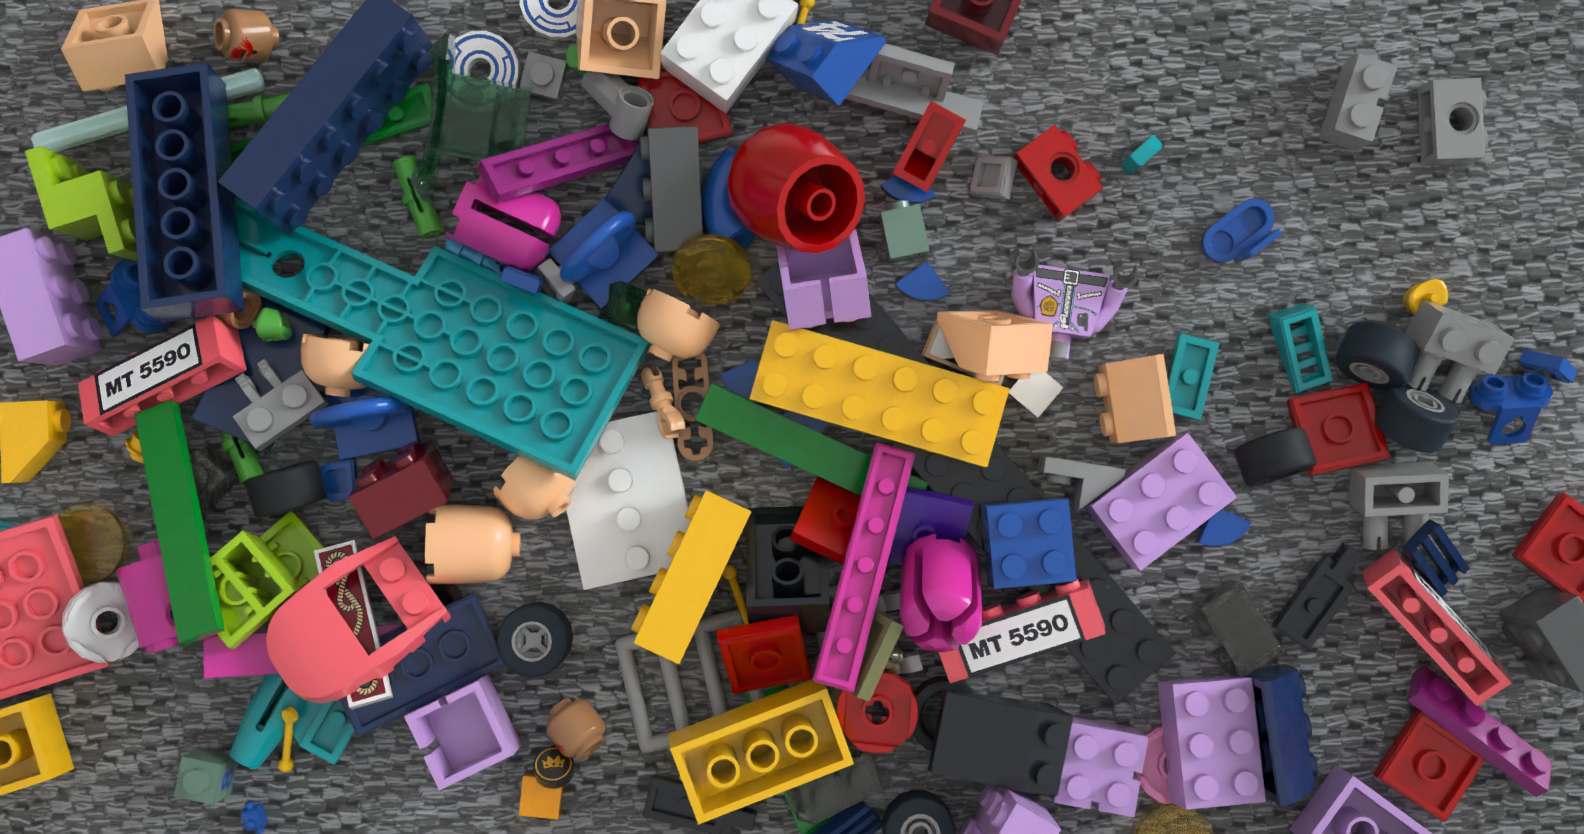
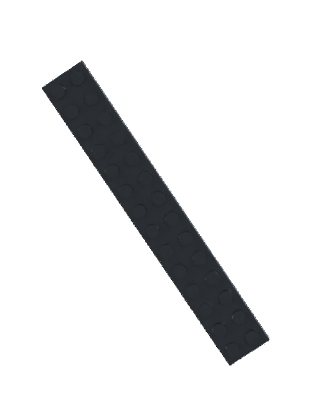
M776 262L756 279L755 283L788 321L779 262ZM870 294L871 317L851 322L842 321L834 323V318L826 319V324L817 325L812 328H802L930 365ZM890 441L895 448L916 453L912 468L925 482H928V486L933 492L973 501V510L967 532L984 552L980 505L1044 499L996 441L994 442L987 468ZM1072 532L1076 578H1078L1079 582L1089 580L1105 624L1106 634L1067 646L1066 648L1107 697L1117 705L1172 658L1176 652ZM1057 583L1015 588L1021 595L1038 590L1041 595L1056 590L1055 585Z

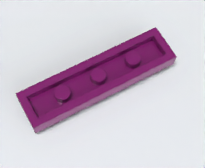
M608 123L483 159L479 163L478 170L494 201L498 203L626 164L638 145L635 140H627L615 135L609 128Z
M1425 665L1413 673L1407 700L1535 797L1548 792L1552 761L1541 751L1536 750L1479 705L1476 706L1469 698Z

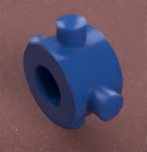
M252 800L247 801L241 814L243 825L247 831L255 830L257 834H261L265 831L264 827H266L268 822L264 806L261 803L254 805Z

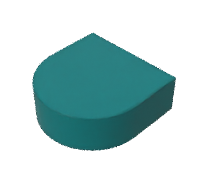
M1153 134L1119 166L1128 175H1132L1163 148V144Z

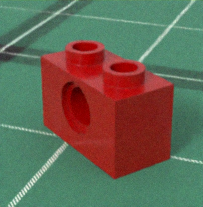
M1054 124L1018 151L1013 158L1018 161L1017 169L1059 223L1101 191L1103 186L1099 182L1101 181V176L1098 170L1089 161L1084 163L1075 151L1077 144L1066 130L1060 131ZM1051 164H1063L1069 173L1068 180L1060 181L1054 178L1051 173Z

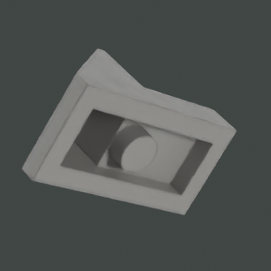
M1040 456L1037 472L1047 473L1048 482L1071 485L1072 477L1076 478L1072 509L1080 510L1123 479L1126 469Z

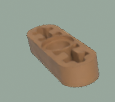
M704 352L694 357L695 360H701V367L695 368L694 376L695 381L704 380L703 388L687 386L680 389L681 380L688 382L687 371L679 367V362H683L686 359L675 356L672 359L675 408L681 413L684 420L696 422V415L685 413L682 408V400L685 395L691 392L699 393L704 398L709 389V365ZM698 426L700 438L707 439V446L701 447L700 454L698 455L693 454L692 448H686L685 440L692 438V427L677 430L679 433L677 442L680 453L691 461L706 459L714 449V431L712 427Z

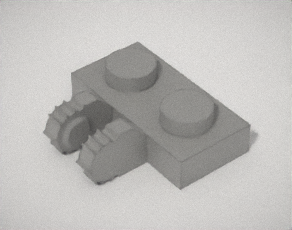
M266 359L257 363L260 373L274 387L265 395H260L255 388L254 382L244 373L235 379L252 404L232 417L258 451L263 450L300 425L313 412L329 405L303 370H300L283 382Z

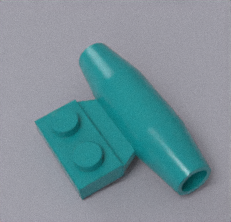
M266 674L247 706L229 755L243 766L258 769L284 738L285 722L282 719L281 712L290 706L297 711L299 719L293 723V736L299 746L333 765L339 761L355 730L340 700L328 703L309 702L297 696L287 686L280 674Z

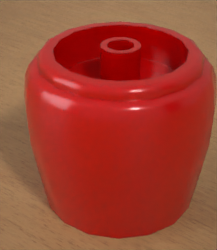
M780 123L762 128L743 142L731 162L727 179L730 206L739 221L747 229L772 244L801 252L820 253L833 249L850 236L860 221L865 203L864 183L856 167L834 144L811 128L789 123Z

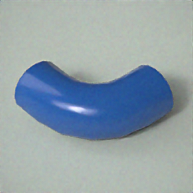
M727 146L713 163L703 181L701 191L702 225L712 243L728 258L743 253L751 245L755 237V233L747 229L739 221L730 206L727 179L732 159L738 152L730 146Z

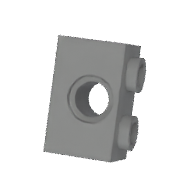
M1481 78L1435 79L1419 87L1417 93L1421 167L1469 165L1485 158V151L1487 150L1489 140L1488 133L1484 129L1483 124L1486 94L1482 90ZM1450 115L1457 119L1459 130H1455L1451 126L1449 121Z

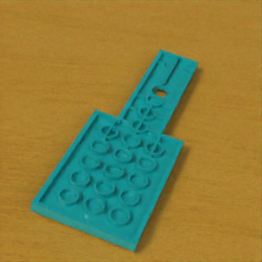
M235 197L242 287L348 336L370 344L351 372L354 381L387 396H392L409 406L576 481L649 350V343L644 338L541 292L535 294L500 281L502 275L437 246L433 247L416 275L412 276L302 226L295 228L288 236L239 198ZM295 254L304 259L305 265L303 270L294 277L283 278L276 275L273 271L274 264L279 258L288 259Z

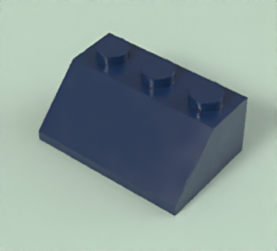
M1287 664L1238 670L1239 676L1251 677L1253 682L1265 796L1280 807L1288 806L1315 791L1314 777L1318 775L1316 759L1309 750L1308 737L1312 736V725L1307 713H1304L1302 697L1306 696L1304 678L1301 673H1298V669Z

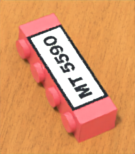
M212 315L198 320L195 324L173 335H169L161 341L133 353L124 360L106 369L99 370L93 376L79 382L78 387L84 424L114 437L136 426L134 414L169 400L180 404L246 371L239 330Z
M1395 548L1362 570L1369 591L1476 706L1511 684L1502 663Z
M1076 578L1077 581L1057 583L1055 585L1056 590L1041 595L1038 590L1030 591L1016 598L1017 603L1001 607L1000 603L983 607L982 626L975 638L967 645L959 643L957 650L944 653L938 652L950 684L1106 634L1105 624L1089 580L1079 582L1078 578Z

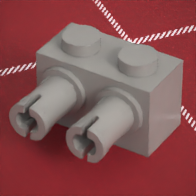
M1422 299L1405 332L1416 342L1420 350L1406 384L1413 388L1427 391L1431 379L1442 360L1450 359L1453 361V364L1437 393L1448 400L1453 401L1454 399L1456 403H1462L1477 373L1484 371L1493 375L1496 374L1515 339L1492 323Z
M1432 462L1373 464L1350 468L1349 504L1363 515L1361 546L1368 550H1377V545H1379L1381 550L1389 548L1388 516L1403 515L1402 545L1404 546L1423 524L1429 520V514L1448 513L1449 473Z

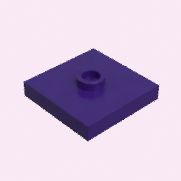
M907 487L888 563L901 565L906 555V548L917 539L936 534V539H949L960 543V538L965 540L973 510V501Z

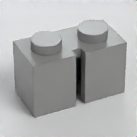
M1361 53L1343 64L1318 139L1353 151H1357L1372 143L1384 107L1377 105L1387 100L1397 65Z

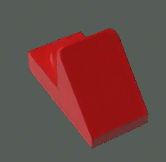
M930 101L892 174L928 192L966 119Z

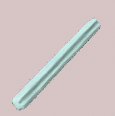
M254 68L221 77L226 83L227 101L263 91L265 88L261 73ZM127 106L34 133L31 137L34 148L41 146L51 151L59 152L129 131Z

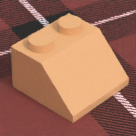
M137 0L79 10L61 50L82 91L95 89L110 91L120 85H125V74L166 68L168 56L159 0Z
M578 0L576 23L578 70L659 79L666 0Z
M1001 310L944 311L937 313V321L958 367L975 372L976 379L999 381L1000 375L1014 379H1029L1030 373L1047 372L1053 328L1052 323Z
M1164 354L1106 363L1098 366L1099 373L1094 374V387L1097 397H1103L1105 413H1100V426L1103 436H1109L1110 443L1176 436Z

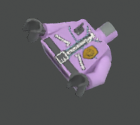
M1033 247L1030 259L1020 261L1019 248H1015L1012 252L1016 269L1013 274L1011 298L1019 315L1053 324L1049 358L1068 360L1071 338L1085 340L1090 338L1092 334L1100 332L1118 311L1127 293V288L1135 285L1138 280L1137 265H1134L1131 274L1126 276L1119 274L1122 269V260H1118L1113 264L1114 280L1109 281L1110 275L1039 265V257Z

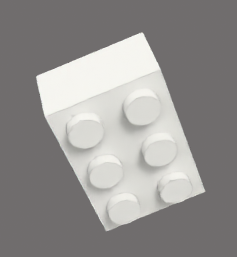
M699 0L660 52L662 68L721 111L727 113L764 64L766 56L774 47L777 38L795 22L798 4L793 0Z

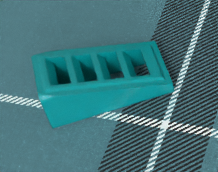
M1301 303L1268 314L1270 327L1293 392L1299 393L1333 381L1316 306ZM1302 321L1303 325L1290 329L1289 324ZM1304 334L1307 335L1308 340L1297 344L1293 343V338ZM1312 350L1313 356L1297 360V354ZM1317 364L1319 371L1301 376V369Z

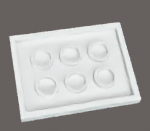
M657 411L608 422L575 481L574 490L569 496L571 504L566 511L583 590L655 575L661 567L668 570L674 558L667 555L670 545L678 530L686 533L691 523V519L684 517L689 506L674 438L664 439L658 427Z

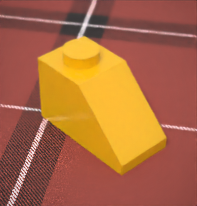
M46 400L0 403L2 483L30 482L67 442V432L71 428L72 420L70 412L66 409V402Z

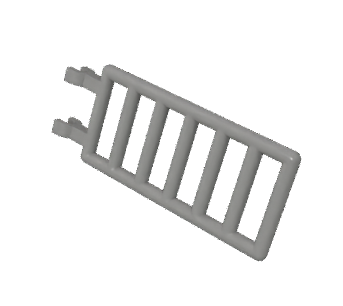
M837 585L829 587L830 603H833ZM900 589L880 594L876 608L881 612L900 609ZM739 609L702 617L693 634L713 717L727 712L728 708L709 632L744 625ZM816 632L819 649L821 648L825 632ZM635 633L619 637L615 642V647L639 748L644 753H650L670 748L668 734L688 727L691 724L677 665L675 662L658 655L676 730L652 735L632 651L643 648L634 644L638 634ZM918 650L904 653L902 662L889 658L891 662L900 665L899 669L893 672L897 675L923 670ZM803 681L789 683L787 686L790 688L803 683ZM829 686V696L834 709H836L842 690ZM763 689L748 691L751 702L765 697Z

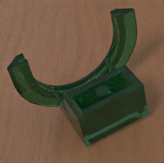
M445 33L429 49V57H434L435 62L432 111L422 160L418 170L412 176V184L421 200L425 202L434 191L443 154L478 160L477 165H479L483 159L524 148L534 88L454 73L455 37L452 33Z

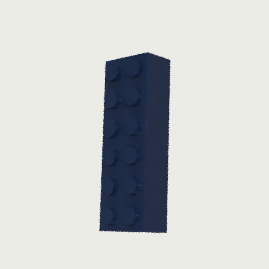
M366 0L218 182L288 236L295 228L300 227L306 221L309 210L318 199L331 190L334 179L342 169L355 160L359 148L367 138L380 129L387 113L396 103L405 98L409 86L416 77L426 71L431 65L437 50L413 15L391 0Z
M208 63L125 74L141 310L161 323L244 311L235 195L218 182L232 165L226 83Z

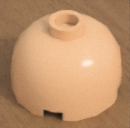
M650 288L647 290L637 313L639 333L642 338L651 344L648 352L667 362H670L673 356L688 359L699 355L709 346L720 326L716 320L704 313H701L699 317L698 313L690 308V305Z
M302 334L301 364L305 374L312 382L326 387L325 394L350 397L351 390L367 387L354 381L351 372L370 344L355 338L340 336L339 338H326V335Z
M519 456L502 473L501 477L506 481L502 489L500 490L495 485L493 490L494 496L512 514L524 519L536 520L545 518L550 514L556 517L563 513L571 504L569 496L574 490L575 481Z

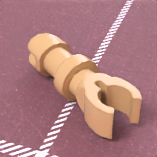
M652 366L651 369L649 367L643 368L641 380L645 389L650 392L651 398L649 402L652 410H657L658 427L664 439L679 437L677 430L685 429V422L681 413L672 406L674 399L671 392L665 390L663 385L664 377L657 366Z

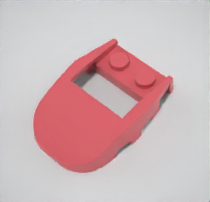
M394 536L336 561L287 600L275 612L269 623L266 637L267 651L272 664L287 686L297 696L309 702L328 703L344 698L357 691V687L375 678L380 680L394 670L393 667L410 652L413 653L426 641L423 637L424 634L441 619L446 623L451 616L398 539ZM363 565L408 629L370 655L367 654L324 591Z

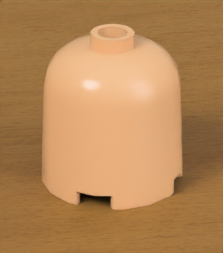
M442 504L429 511V514H434L436 517L435 523H426L425 564H434V573L427 574L426 576L428 584L495 582L503 578L509 571L512 557H520L521 533L513 532L511 519L502 509L493 506Z

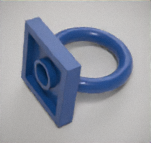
M604 198L548 251L561 265L559 273L562 281L569 284L577 282L601 309L609 305L653 264L660 255L655 252L654 248L635 229V215L630 211L619 212Z
M370 387L351 390L350 397L327 395L329 407L317 410L309 417L310 424L315 428H334L340 460L400 449L416 440L421 444L414 407Z

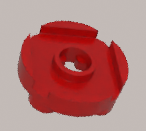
M884 670L870 701L857 698L850 692L842 690L838 699L836 714L842 732L844 731L845 735L851 740V743L857 748L870 753H886L896 749L898 745L904 743L914 732L918 719V702L908 681L895 673ZM876 700L882 701L883 707L889 709V715H882L881 721H874L873 714L866 712V706H873Z

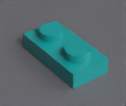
M1182 333L1177 334L1167 373L1173 415L1196 421L1201 420L1220 343Z

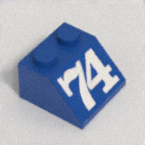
M836 19L789 26L777 38L774 47L766 56V59L792 86L839 106L887 41L881 35Z

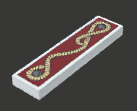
M351 540L314 550L319 574L336 561L359 552L356 541ZM361 566L324 591L367 654L370 655L381 647L363 567ZM388 674L380 680L375 678L357 687V691L347 696L349 708L355 709L393 698Z

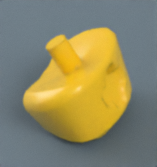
M1439 279L1416 284L1405 292L1402 299L1403 305L1412 315H1415L1422 299L1442 306L1448 301L1447 287Z

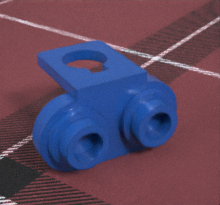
M1252 198L1240 203L1206 229L1201 238V249L1204 255L1213 262L1226 263L1234 260L1237 264L1254 256L1279 237L1282 232L1278 228L1268 233L1274 225L1273 209L1264 200Z
M124 259L118 262L110 273V284L95 302V306L111 336H119L130 322L138 330L147 334H157L164 331L171 322L161 323L141 310L138 261ZM109 304H114L117 309L115 312L116 321H114L109 312Z
M1527 372L1523 376L1508 377L1487 375L1472 383L1468 397L1471 403L1479 409L1497 412L1487 437L1489 444L1523 443L1528 441L1541 409L1550 403L1553 390L1548 384L1547 378L1536 372ZM1519 416L1523 422L1522 427L1513 433H1502L1504 426L1511 423L1514 417Z

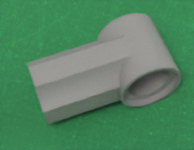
M592 71L585 73L581 86L611 116L609 122L611 131L623 139H640L644 134L654 104L652 95L640 87L629 86L618 74Z

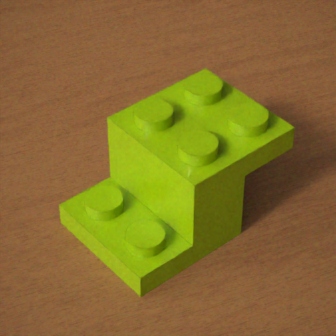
M41 146L25 151L49 230L86 241L103 236L108 254L137 261L132 183L101 170L88 174L85 167L78 161Z
M292 510L260 537L242 530L210 558L225 631L217 635L230 649H236L264 623L271 621L275 612L287 600L319 575L314 550L322 549L326 546L301 517Z

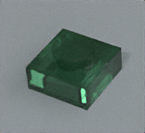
M623 281L609 284L607 322L639 332L637 328V313L647 291Z

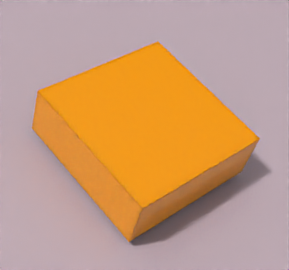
M524 773L519 816L558 820L561 815L563 787L556 789L543 787L537 782L534 774Z

